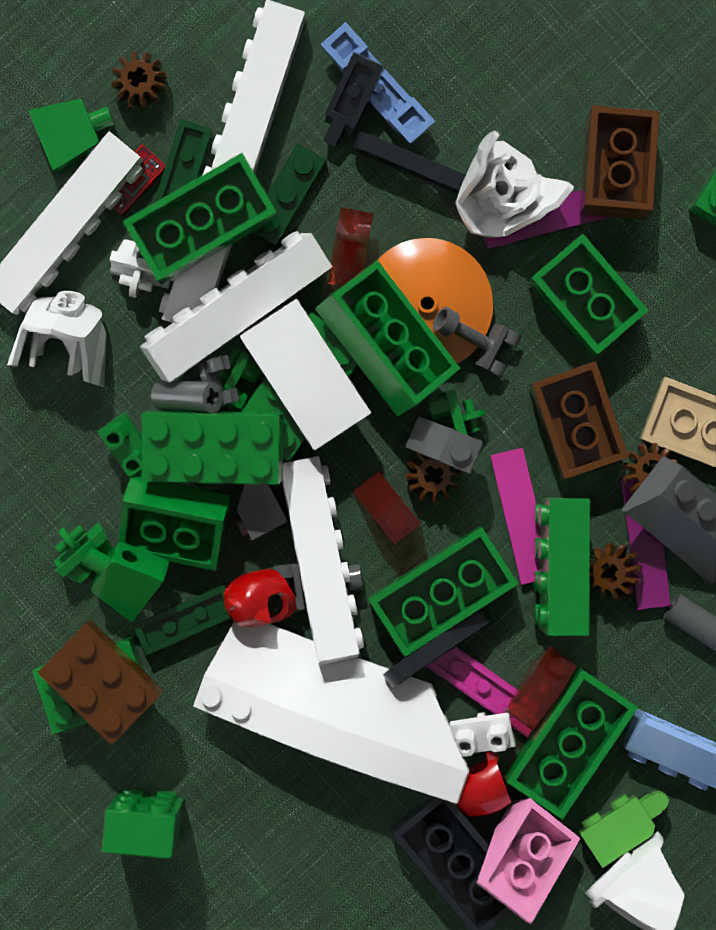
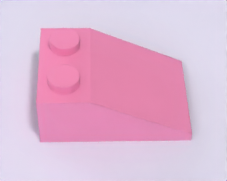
M531 798L511 801L495 828L477 884L525 922L531 924L580 838Z

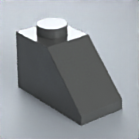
M418 416L406 448L470 474L483 442Z
M244 484L236 510L239 517L235 519L243 537L249 534L251 539L254 540L289 521L270 484Z

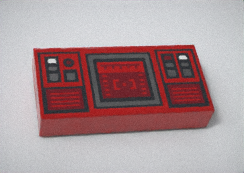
M143 144L135 151L143 159V162L140 164L143 171L134 183L130 184L126 181L118 191L122 194V197L113 207L122 216L131 209L163 174L166 166Z

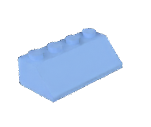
M636 710L621 744L629 751L628 757L643 764H646L648 759L659 764L658 770L673 777H676L678 772L690 777L688 783L707 791L708 786L716 788V742L645 711Z

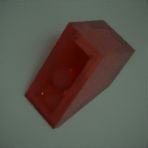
M341 207L331 258L332 268L329 270L328 284L344 286L364 271L374 213Z
M380 471L376 472L353 491L394 544L398 543L421 524Z
M549 646L532 662L505 711L531 730L534 729L561 694L577 665Z

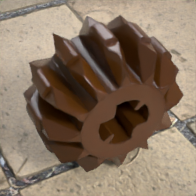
M133 51L131 52V62L128 63L124 57L119 58V62L124 67L123 69H112V74L119 79L112 81L111 87L117 90L121 89L116 97L119 101L128 98V106L130 108H134L137 101L140 100L141 107L147 109L148 98L151 97L156 104L160 102L159 97L155 93L156 91L166 93V85L160 82L166 80L168 75L166 71H159L162 67V62L159 59L151 62V54L149 52H145L142 59L139 60L137 52ZM143 74L146 83L140 82L138 87H136L132 79L139 78Z
M642 443L637 446L638 454L633 451L628 452V459L633 464L623 463L621 464V469L630 471V475L624 476L622 482L627 483L633 480L634 484L629 489L631 494L636 492L648 476V473L643 472V467L651 463V469L653 470L663 456L667 458L670 454L668 448L658 454V443H652L649 451Z
M416 452L417 457L422 463L418 465L414 461L409 460L407 465L417 469L416 474H405V479L417 478L418 481L409 487L410 492H414L422 487L423 490L419 495V500L424 501L428 491H431L432 503H438L437 491H441L445 499L451 498L450 493L445 487L449 485L453 489H459L460 485L450 481L451 476H462V471H450L449 467L451 466L430 457L426 459L423 454ZM429 466L433 469H441L442 475H439V477L442 479L439 483L436 484L432 480L428 482L425 480L424 475H428L425 470Z
M607 543L605 550L601 547L594 549L596 558H590L589 566L593 570L589 571V578L594 577L595 580L590 585V589L595 590L601 587L600 596L602 598H606L611 594L614 600L621 599L623 593L630 595L634 592L632 585L641 583L640 577L635 575L634 572L641 571L643 566L640 564L633 565L632 561L638 555L636 552H633L626 556L627 545L625 544L619 545L616 549L614 543ZM615 565L618 571L612 577L609 572L612 570V566Z

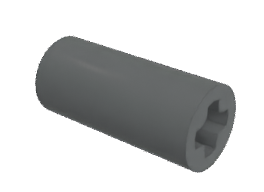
M158 380L152 388L151 399L153 405L159 410L215 413L222 405L223 393L221 387L215 382L180 380L167 382Z
M677 594L671 601V606H668L663 618L716 651V616L684 595Z

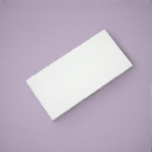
M297 299L240 335V338L314 450L371 414Z

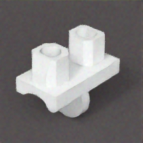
M125 239L117 252L112 251L109 259L111 262L110 273L120 276L119 284L130 286V297L136 298L140 289L152 292L153 285L169 288L171 280L161 285L156 280L145 259L138 258L140 251L135 242Z
M485 712L478 713L475 718L450 721L449 725L456 738L455 743L462 757L490 750L493 752L505 751L506 748L515 747L516 745L509 712L488 716Z

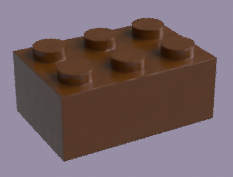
M592 105L586 117L580 214L646 220L651 214L654 202L660 111Z
M596 361L528 385L560 479H567L629 457Z
M92 620L86 622L37 672L111 745L164 691Z

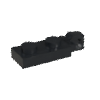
M353 52L325 112L326 118L324 122L330 124V127L325 135L324 142L335 147L339 145L345 132L352 135L364 114L385 66L357 52Z

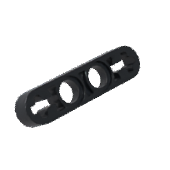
M358 132L352 147L360 154L455 194H459L466 176L461 172L364 132Z
M485 606L394 665L383 674L392 689L476 634L495 619Z

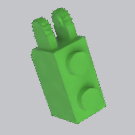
M651 791V794L648 793L639 800L634 794L629 798L626 794H623L609 804L611 810L601 816L596 812L581 822L584 827L578 831L602 868L654 834L655 825L651 819L662 813V810L668 808L669 804L668 796L663 791Z

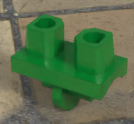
M233 348L228 358L230 368L218 371L223 391L234 389L240 377L252 383L256 381L261 368L257 363L249 359L251 355ZM237 390L239 400L221 405L220 408L224 409L226 406L240 411L247 399V395Z
M455 389L445 391L444 396L428 402L432 420L450 415L453 426L451 429L467 435L464 421L468 420L471 433L480 431L477 418L485 416L486 412L485 409L475 411L472 399L462 401L466 413L462 415Z
M124 412L100 428L97 433L129 478H131L133 475L140 476L142 474V431L138 430L128 414Z
M99 522L87 533L81 525L72 532L64 526L58 531L63 540L55 546L61 554L54 561V564L57 566L56 572L62 578L67 575L76 583L81 584L92 573L89 568L82 565L90 548L93 547L109 556L114 548L108 539L105 528Z

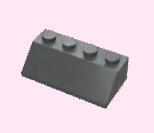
M663 456L622 508V511L705 580L713 584L716 582V495L684 467Z

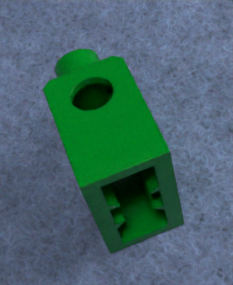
M82 99L29 110L51 168L57 175L62 174L86 159L101 141L97 132L115 125L107 106L89 113Z
M119 542L109 556L91 547L82 565L97 573L91 587L92 593L133 622L163 583L170 561L127 543Z

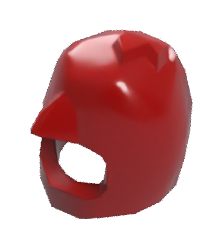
M271 568L251 571L239 576L228 585L223 595L224 607L228 616L244 628H256L285 620L297 608L295 595L287 581L279 572ZM272 595H280L283 602L282 610L279 614H274L268 610V599Z
M490 751L486 753L485 758L481 762L468 767L470 772L459 803H454L463 815L470 817L487 816L499 812L511 803L497 762L500 760L498 752Z

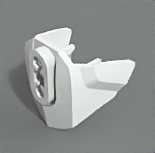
M496 131L486 135L479 144L478 152L469 167L456 200L458 212L468 230L472 234L484 237H505L541 219L546 213L558 208L574 188L569 182L545 178L537 174L532 161L505 141H496L500 135ZM506 162L509 163V170L504 165Z
M61 291L56 297L37 298L31 304L20 326L7 365L18 367L28 333L32 331L29 366L34 367L37 356L43 355L45 342L49 338L60 339L64 342L70 355L67 375H73L82 369L83 381L104 387L107 333L102 324L101 310L91 304H84L85 297L73 291Z
M657 831L635 847L631 854L629 852L623 854L586 891L585 894L591 899L589 903L596 908L604 902L643 930H674L680 914L684 893L672 875L660 850L663 844L662 835Z

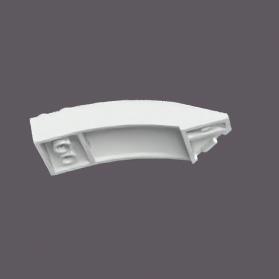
M234 621L204 674L193 705L198 709L304 752L456 804L459 803L470 772L465 759H462L455 743L456 738L446 715L442 713L435 697L437 695L432 683L410 677L392 689L383 675L389 669L361 658L318 665L313 640L272 624L256 628H244Z

